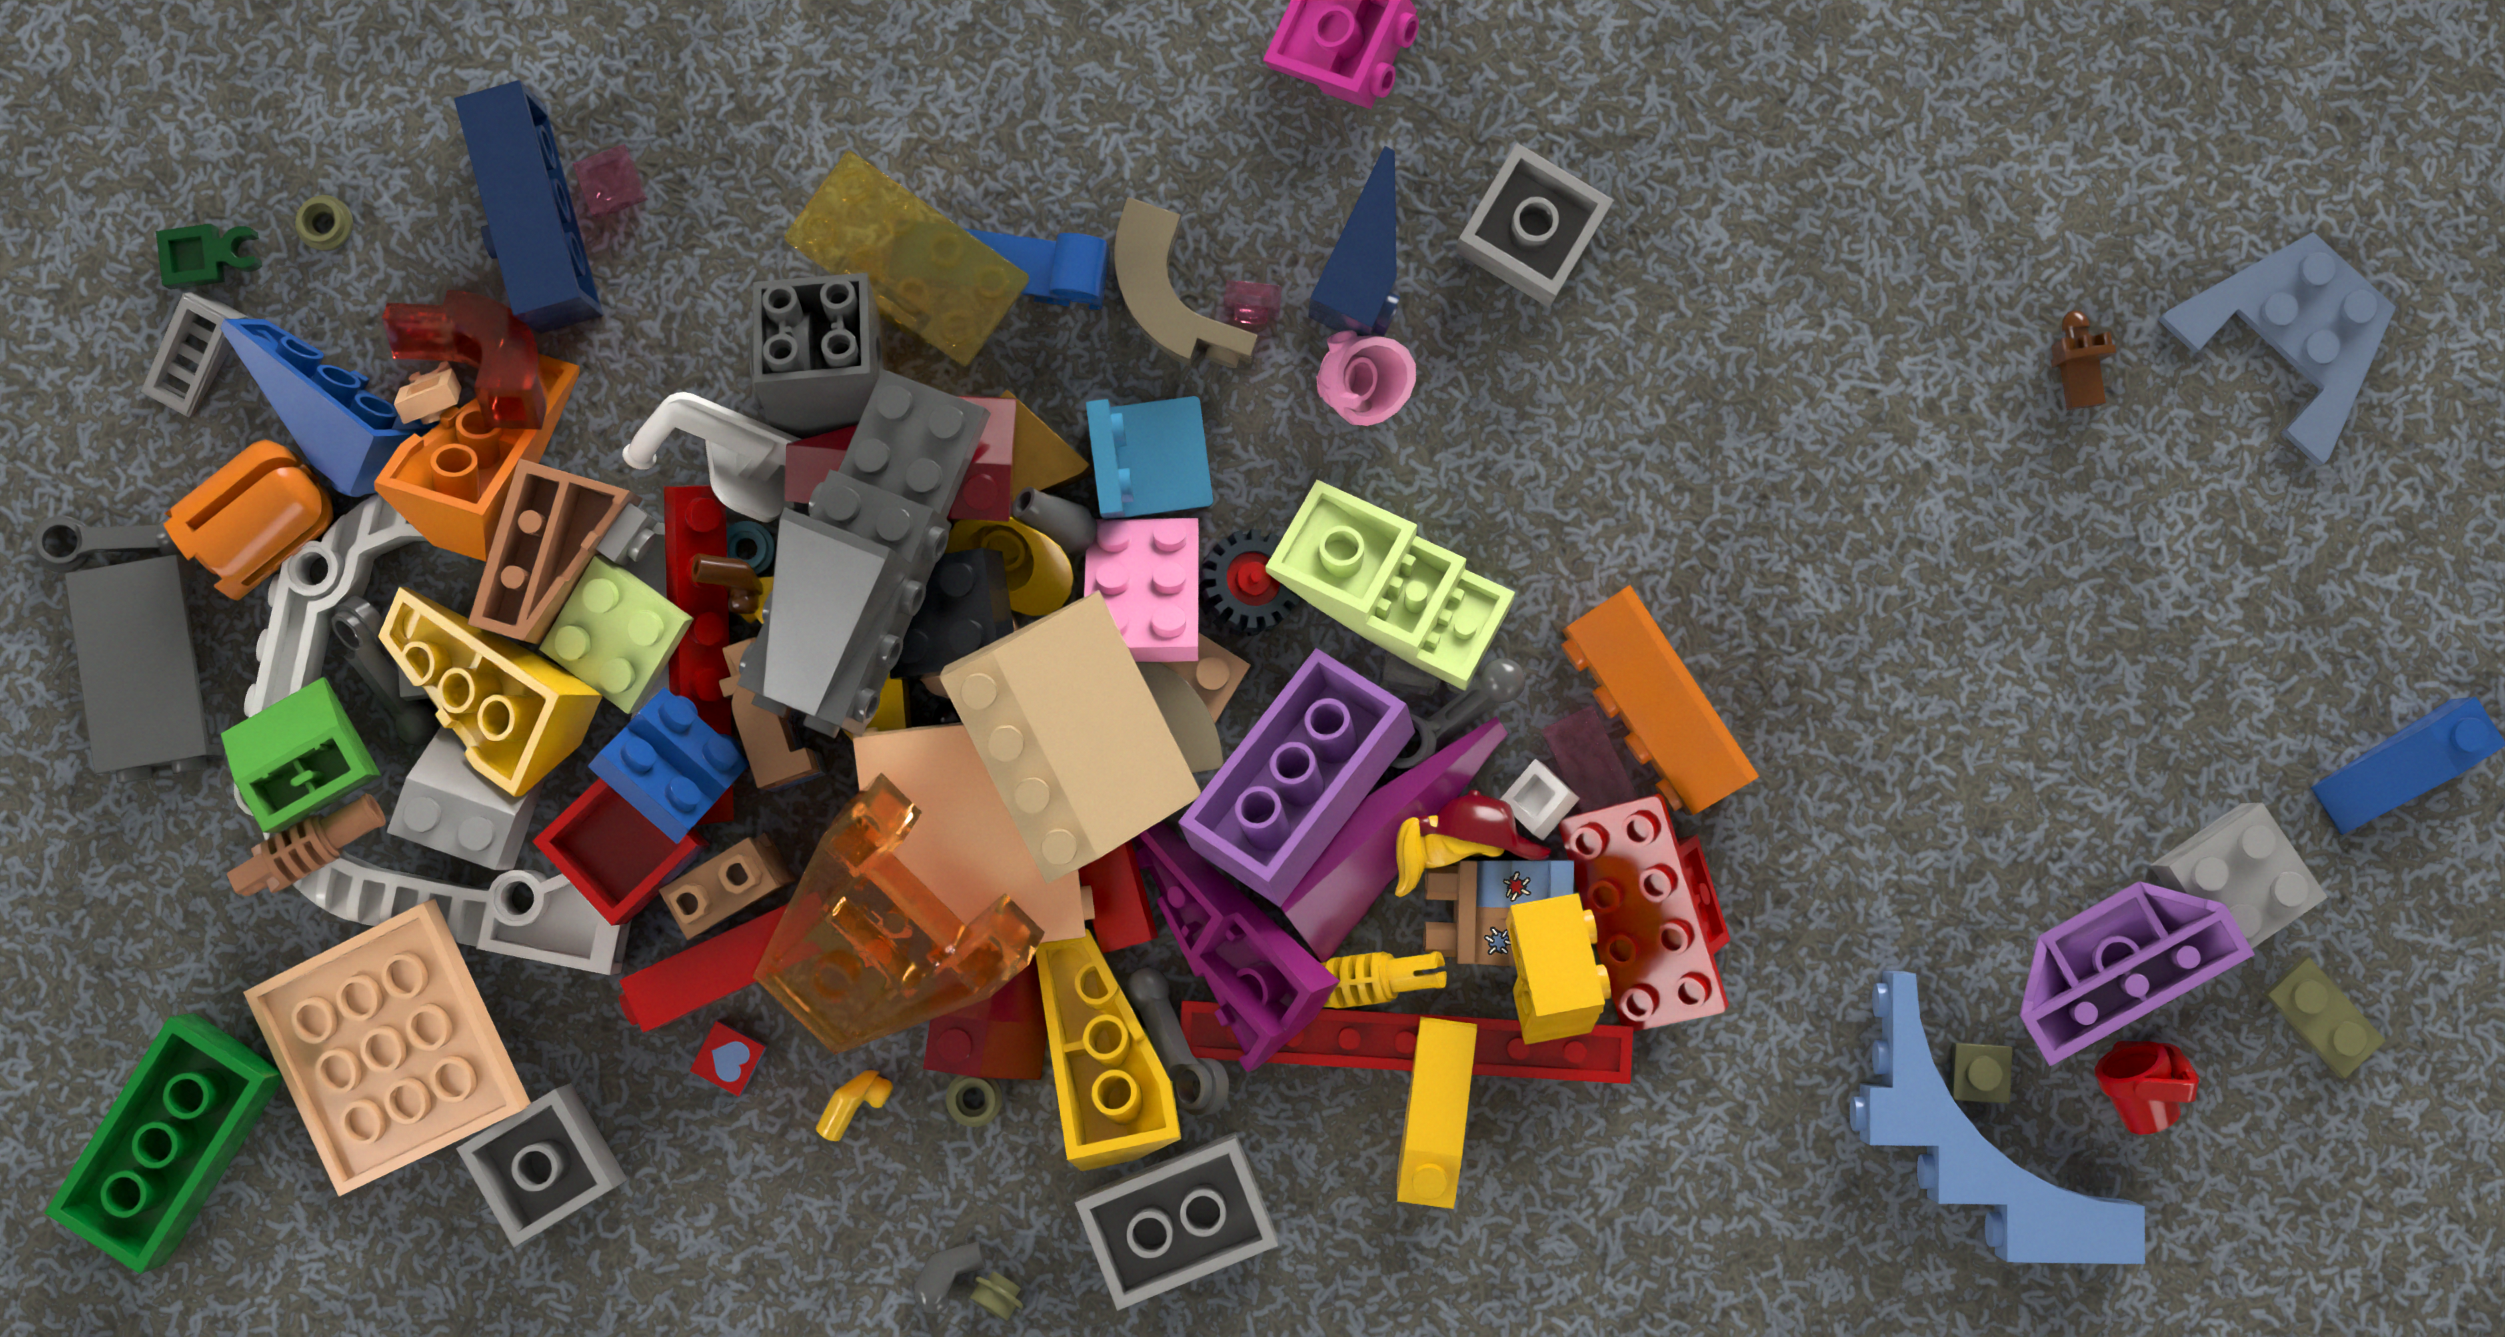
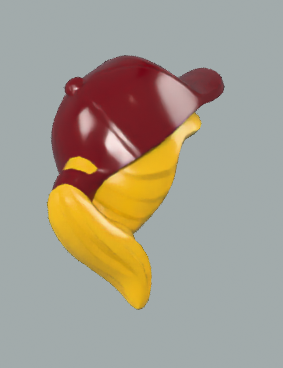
M1472 789L1467 795L1447 802L1434 816L1422 815L1417 818L1411 817L1402 823L1396 840L1399 882L1395 895L1403 897L1410 893L1418 884L1425 869L1446 866L1470 855L1473 857L1483 855L1496 857L1502 854L1524 860H1545L1550 856L1551 849L1518 834L1514 813L1510 804L1504 800L1481 795L1478 790Z

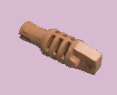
M365 793L361 798L326 817L322 814L310 815L303 821L290 826L287 830L281 831L274 837L251 848L254 857L229 871L227 877L237 894L251 896L269 887L271 893H276L339 859L340 854L343 853V846L378 827L386 825L383 811L372 795Z

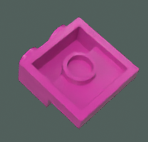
M1291 0L1263 61L1272 70L1316 84L1324 94L1372 109L1377 96L1381 98L1386 97L1394 85L1396 70L1392 64L1400 47H1410L1417 36L1419 19L1416 16L1417 9L1410 0Z

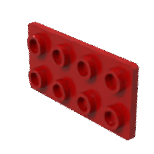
M1654 794L1564 817L1558 823L1559 831L1568 859L1574 861V878L1584 910L1590 909L1595 919L1597 929L1596 947L1601 963L1604 964L1608 973L1611 995L1621 1025L1632 1026L1634 1032L1720 1014L1727 1010L1729 1003L1714 954L1730 941V937L1698 835L1694 834L1676 838L1664 797L1661 794Z

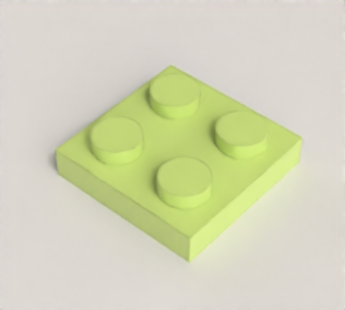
M603 554L593 557L539 650L601 693L625 713L631 714L637 712L694 618L618 563L613 562Z

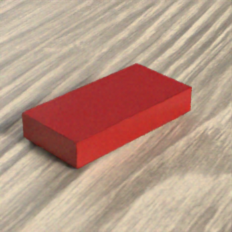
M1131 839L1099 859L1078 868L1082 886L1091 885L1095 919H1092L1102 954L1159 938Z

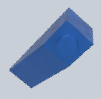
M2477 697L2450 699L2310 788L2340 835H2343L2460 775L2503 748L2505 741Z

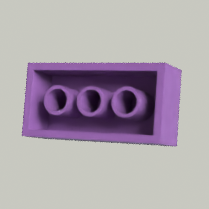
M1315 648L1179 820L1178 823L1191 849L1278 907H1281L1414 735L1415 730L1407 704Z

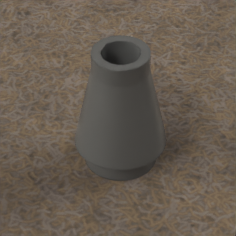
M1033 487L1024 488L1013 503V515L1022 520L1027 526L1048 536L1062 548L1065 555L1069 554L1073 557L1081 555L1089 548L1095 538L1097 521L1091 516L1088 507L1039 492Z

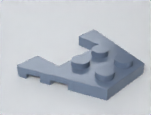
M2312 232L2168 310L2157 320L2193 353H2196L2236 313L2318 388L2316 395L2281 433L2317 466H2320L2331 456L2396 306L2319 236Z

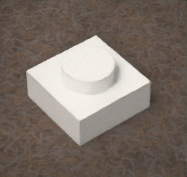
M1535 759L1500 800L1510 804L1514 816L1533 835L1544 840L1580 798L1546 765Z

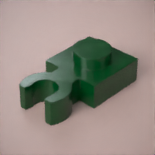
M211 223L156 231L162 286L170 290L225 282L223 266L231 265L243 272H253L262 267V260L255 256L240 258L238 254L241 243L247 240L259 239L258 232L249 227H233L222 238L219 236V228Z

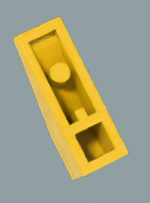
M1420 1017L1397 1170L1398 1202L1454 1209L1464 1145L1477 1024Z

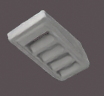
M202 291L183 293L141 392L189 418L193 417L232 348V345L220 329L223 320L247 319L248 316ZM199 315L217 324L214 331L197 322ZM189 333L208 343L205 352L185 342ZM180 354L199 364L196 373L174 362L177 355ZM167 373L190 384L187 394L163 382ZM172 392H175V393H177V394H179V395L184 396L185 399H183V398L177 396L176 394H174V393H172Z

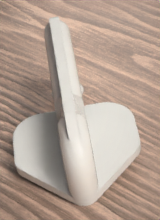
M680 392L668 396L639 429L631 444H628L623 449L622 455L628 465L640 470L652 468L656 463L657 457L655 453L676 427L705 439L711 487L715 495L727 507L766 523L779 518L784 507L791 510L794 509V502L785 501L784 466H786V444L800 440V438L694 394Z

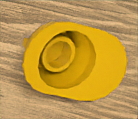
M1013 513L1009 522L961 519L956 522L950 531L945 554L981 547L1003 552L1012 610L1029 616L1048 615L1061 608L1070 596L1074 577L1070 561L1062 548L1045 534L1027 526L1022 520L1015 517Z

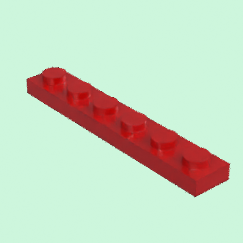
M711 484L664 486L667 600L694 618L668 661L669 691L674 696H684L691 700L697 708L698 717L715 732L732 737L731 700L723 696L719 684L720 680L730 677V671L722 648L729 646L728 593L723 585L693 582L691 576L692 563L696 554L727 557L726 505L715 495ZM733 784L695 825L734 821Z

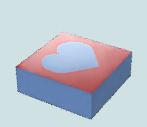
M716 1020L690 1072L740 1097L743 1095L768 1045L721 1020Z

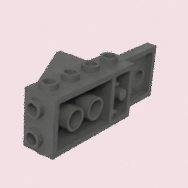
M881 370L838 472L830 469L825 481L820 482L812 492L808 505L810 516L784 507L780 516L773 591L767 597L763 607L762 618L764 623L755 642L747 646L739 664L741 676L737 685L755 693L751 704L782 717L785 716L788 707L807 715L803 723L804 726L836 738L839 729L862 737L867 724L873 719L878 709L880 693L887 676L901 655L903 639L910 622L923 603L926 585L935 563L940 560L946 549L949 531L952 526L946 518L991 415L985 407L890 371Z

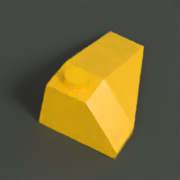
M399 587L378 638L413 686H422L439 709L435 716L444 728H453L466 746L467 750L464 752V755L473 768L514 797L523 796L581 745L603 695L562 667L492 631L468 625L469 619L408 587Z

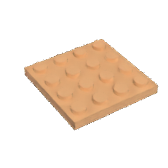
M435 899L423 902L243 992L338 1196L346 1194L526 1109L531 1104Z

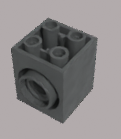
M868 273L753 282V331L749 337L750 377L756 404L759 409H764L771 427L804 439L859 424L881 370L888 371L887 339Z

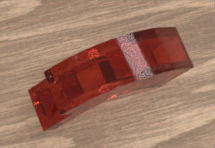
M447 290L443 305L386 304L382 321L394 359L454 361L473 366L479 370L474 389L486 428L542 429L548 405L546 380L533 333L526 322L523 323L513 316L512 309L489 297L458 290Z

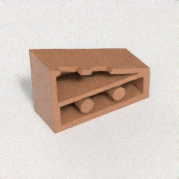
M519 458L468 625L539 645L552 628L593 557L602 555L601 552L596 550L598 544L626 505L630 502L638 507L643 498L629 490Z

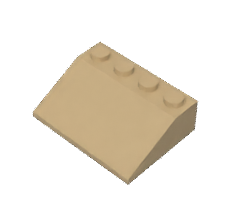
M1099 590L944 666L939 678L1046 884L1099 859L1196 800L1202 793Z

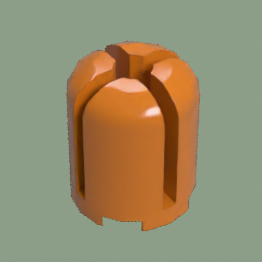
M265 439L252 443L166 511L164 514L169 516L170 519L163 523V525L186 559L189 561L195 556L208 571L215 575L218 574L222 579L214 587L227 597L239 601L282 566V562L291 555H296L303 549L301 547L306 543L316 540L326 532L334 519L332 498L326 487L320 484L319 477L312 468L286 446Z

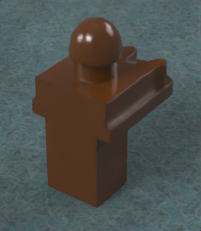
M2077 310L2068 312L2063 318L2062 332H2065L2066 338H2061L2060 341L2051 346L2053 354L2051 365L2052 368L2060 367L2067 410L2096 407L2106 403L2100 361L2116 353L2115 344L2113 345L2111 332L2091 336V334H2088L2090 323L2087 316Z

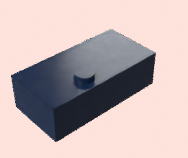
M520 80L454 98L488 225L481 226L483 242L490 258H498L513 316L539 334L604 316L546 106Z

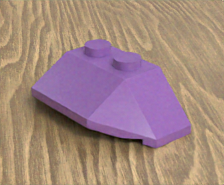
M2138 881L2037 937L2019 1016L2047 1064L2052 1066L2254 956L2255 953L2225 904Z

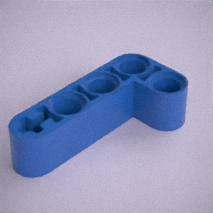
M899 221L896 223L888 278L898 283L960 291L961 286L979 288V294L1011 299L1015 298V294L1035 296L1034 302L1068 307L1070 301L1089 304V310H1101L1103 307L1110 251L1105 240L1079 233H1059L1056 241L930 223Z

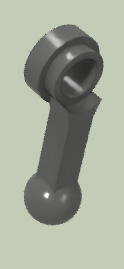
M54 516L44 520L37 526L31 540L32 551L36 559L45 568L57 573H69L78 570L87 562L92 553L159 550L165 556L176 554L184 556L163 525L170 517L165 518L159 525L87 527L75 518ZM65 528L72 530L77 536V546L74 552L63 558L50 556L45 549L47 536L56 529Z
M355 595L350 596L336 607V615L331 618V625L335 634L351 650L344 658L356 669L395 718V730L401 740L413 746H422L430 743L441 727L440 721L435 716L437 710L428 703L420 702L419 700L406 701L400 697L399 675L381 653L383 643L378 638L384 620L379 612L365 599Z
M1508 658L1492 660L1484 667L1481 678L1430 718L1424 720L1410 714L1414 730L1419 731L1421 735L1420 748L1410 758H1403L1400 751L1390 766L1404 772L1409 771L1433 756L1435 750L1441 751L1450 739L1496 704L1511 702L1518 698L1525 687V674L1521 666Z
M1142 967L1135 970L1126 981L1125 995L1128 1002L1135 1009L1139 1010L1159 1060L1169 1079L1173 1081V1093L1177 1104L1192 1115H1213L1219 1112L1227 1100L1229 1091L1228 1077L1224 1067L1213 1058H1195L1192 1055L1168 999L1170 987L1166 976L1153 967ZM1196 1074L1201 1086L1197 1099L1193 1093V1080Z

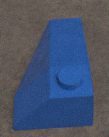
M224 319L220 329L311 465L331 480V486L340 493L352 497L378 493L375 491L374 481L399 445L414 433L422 437L440 424L438 421L422 424L420 418L403 424L394 406L396 397H394L391 404L366 391L365 387L370 379L355 370L348 372L336 366L321 365L324 357L322 351L265 319Z

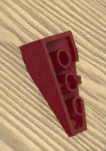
M956 396L985 407L991 415L947 518L1009 522L1013 507L1017 398ZM851 425L786 444L785 501L809 503L813 490L820 482L825 481L829 470L838 472L858 425Z
M1034 944L942 955L931 1011L923 1069L978 1078L1041 1080L1048 1031Z

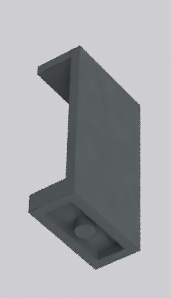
M176 554L65 573L95 774H116L117 783H130L152 779L151 768L172 765L173 774L208 769L207 759L224 756L223 745L209 744L191 630L185 583L198 581L195 559L188 561L186 557Z

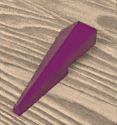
M1497 716L1365 797L1281 905L1285 915L1322 963L1333 958L1340 944L1367 915L1368 909L1386 886L1399 874L1396 859V840L1402 823L1411 817L1436 815L1447 802L1457 798L1465 786L1473 781L1484 762L1500 742L1507 738L1509 734Z
M1160 821L1132 838L1138 849L1135 856L1139 869H1148L1162 895V897L1156 900L1193 973L1196 977L1204 976L1220 1005V1008L1214 1013L1221 1026H1231L1245 1053L1239 1058V1061L1247 1072H1251L1260 1067L1316 1018L1340 981L1203 857L1191 849L1173 830Z

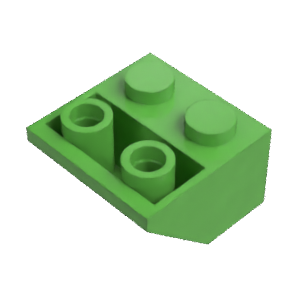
M325 677L314 681L221 733L234 782L263 833H279L382 776Z

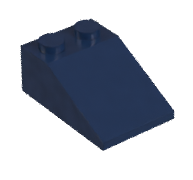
M1384 146L1310 297L1309 318L1338 332L1353 330L1357 333V336H1368L1376 333L1384 337L1396 314L1397 305L1401 298L1393 293L1397 278L1395 150Z

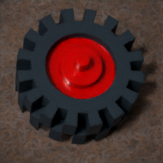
M1251 529L1247 534H1243L1242 530L1233 532L1226 539L1224 537L1203 559V565L1199 568V597L1203 596L1205 601L1201 606L1205 615L1211 612L1216 617L1212 622L1218 628L1225 624L1231 627L1229 633L1237 636L1241 632H1247V636H1256L1264 630L1266 632L1270 631L1291 614V610L1297 606L1301 598L1266 573V565L1278 547L1276 541L1279 536L1271 532L1266 537L1260 536L1261 529Z

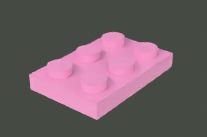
M1198 518L1096 519L1097 532L1092 544L1086 550L1084 597L1098 590L1100 591L1135 662L1198 661Z

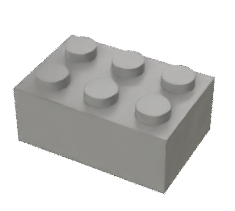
M1236 1131L1081 1193L1075 1201L1117 1311L1278 1246V1236Z

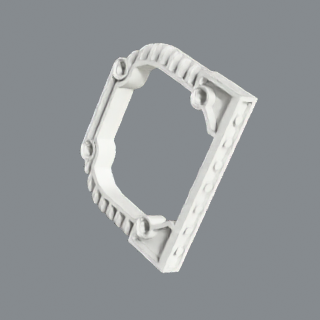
M379 493L370 496L346 515H342L325 533L321 542L309 541L301 547L303 549L296 555H291L282 562L280 574H276L273 577L268 592V603L270 607H273L268 629H264L261 632L256 648V658L261 662L256 684H252L248 689L244 703V712L249 718L320 679L331 630V618L336 615V607L350 596L363 597L370 580L375 558L413 541H428ZM657 522L652 529L656 534V538L648 552L639 561L636 562L631 559L626 567H622L667 599L665 523ZM324 557L328 564L327 576L321 583L314 585L310 578V567L316 559ZM668 662L644 700V703H642L637 712L632 713L631 720L663 687L669 690ZM234 783V796L238 806L246 814L254 816ZM263 833L265 840L272 838L276 834H278ZM343 850L339 859L292 884L309 900L329 913L346 920L371 926H377L423 902L435 899L456 943L476 946V949L606 975L621 973L632 921L631 919L627 924L611 926L562 873L549 879L545 874L536 870H510L499 875L492 882L490 889L380 868L349 855ZM521 882L526 883L534 894L533 905L526 913L518 911L512 902L514 888Z

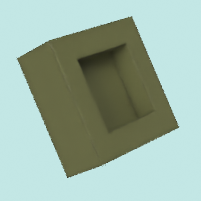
M1952 1042L1950 1094L1953 1100L2010 1104L2012 1047Z

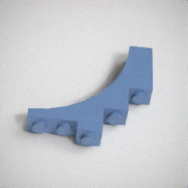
M1882 971V983H1875L1872 993L1874 1016L1882 1017V1040H1875L1873 1043L1872 1063L1874 1073L1882 1074V1084L1860 1083V1097L1853 1096L1850 1101L1851 1128L1853 1131H1860V1140L1869 1145L1927 1146V1154H1920L1917 1162L1919 1187L1927 1189V1198L1938 1204H1995V1212H1988L1986 1214L1985 1237L1987 1245L1995 1247V1255L2006 1262L2145 1264V1206L2131 1200L2084 1195L2050 1184L2017 1166L1988 1142L1954 1102L1933 1062L1920 1020L1916 974L1905 971Z

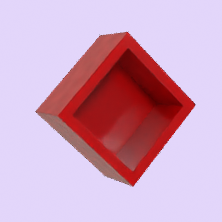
M601 778L594 782L532 841L611 926L627 924L660 893L659 889L672 882L710 846L694 827L676 844Z

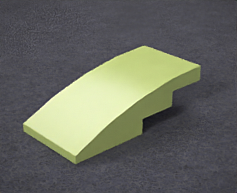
M1316 480L1266 565V573L1308 603L1365 639L1406 662L1466 691L1513 604L1515 592L1465 570L1466 558L1416 536V524L1322 481Z

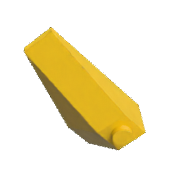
M1085 929L1086 937L1034 944L1067 1160L1080 1171L1135 1161L1181 1139L1172 1082L1089 929Z

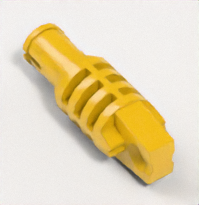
M1382 951L1330 958L1327 962L1320 963L1340 981L1323 1006L1336 1009L1391 1002L1397 998L1399 992L1429 988L1441 989L1445 987L1447 979L1446 971L1423 973V970L1445 966L1444 958L1439 951L1432 952L1431 954L1394 958L1392 954Z

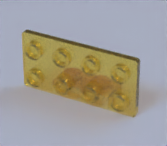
M847 151L784 235L787 244L829 272L830 276L868 273L881 318L925 348L930 343L963 367H967L1029 284L1027 273L852 151Z

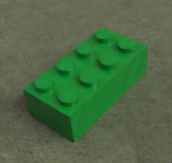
M195 1013L169 1017L44 1214L139 1274L166 1265L283 1081V1076L278 1066Z

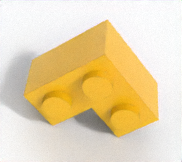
M1579 893L1511 905L1505 922L1518 974L1512 991L1525 1045L1591 1033L1600 1013H1603L1604 999H1610L1611 997L1607 970L1604 964L1596 965L1591 944L1597 943V929L1592 911L1590 909L1583 911Z

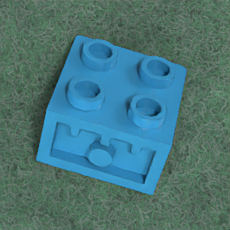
M1191 396L1111 407L1108 399L1086 402L1099 508L1103 520L1206 508L1213 505L1201 405L1198 397Z

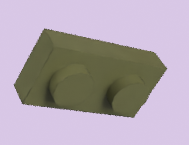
M2303 956L2262 993L2340 1078L2346 1079L2386 1042L2383 1036L2310 957Z

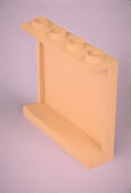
M963 722L878 732L877 727L865 728L862 737L853 735L870 877L939 943L926 957L1086 937L1084 920L1095 919L1091 885L1080 887L1078 869L1048 884L1045 883Z

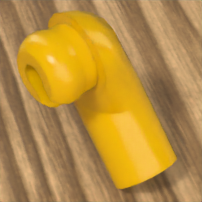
M863 1071L833 1093L816 1125L817 1132L830 1141L841 1140L862 1102L865 1100L872 1107L881 1108L893 1090L892 1082L878 1076L880 1071Z

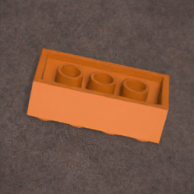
M1631 585L1562 630L1568 639L1561 644L1565 655L1578 672L1587 668L1599 685V687L1592 691L1593 696L1610 719L1618 714L1630 731V734L1623 738L1628 749L1641 765L1650 761L1662 779L1655 784L1658 793L1664 797L1666 805L1672 812L1681 808L1686 816L1695 815L1759 777Z

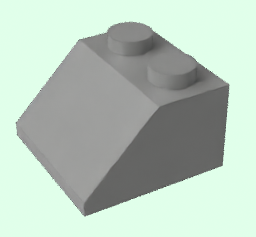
M442 725L406 777L387 833L493 870H513L546 776L523 796L514 797L475 770L464 755V752L467 750L466 746L453 728H444Z

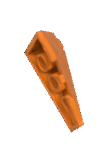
M527 350L482 383L481 393L460 409L453 405L440 414V424L424 436L420 437L414 433L402 442L374 481L375 491L433 546L487 562L518 460L520 458L539 464L578 379L579 365Z

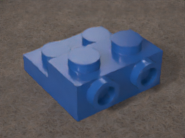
M663 687L634 716L628 725L598 753L587 767L678 844L750 764L741 754V748L733 737L715 732L698 717L697 708L691 700L684 696H674Z

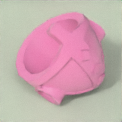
M1353 330L1338 332L1327 339L1330 351L1323 358L1318 376L1316 377L1319 396L1323 397L1329 406L1333 407L1350 424L1364 426L1383 422L1402 408L1410 398L1416 382V363L1406 347L1395 339L1373 335L1357 336V333Z

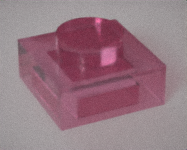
M625 144L573 163L590 212L596 219L648 200L630 150Z
M1226 280L1224 311L1235 312L1234 320L1239 322L1266 324L1268 316L1279 317L1282 286Z

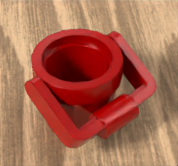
M2118 1041L2113 1045L2112 1051L2104 1055L2094 1068L2095 1077L2100 1089L2109 1097L2126 1129L2134 1134H2153L2170 1127L2181 1115L2179 1102L2191 1103L2196 1100L2199 1076L2180 1048L2170 1043Z

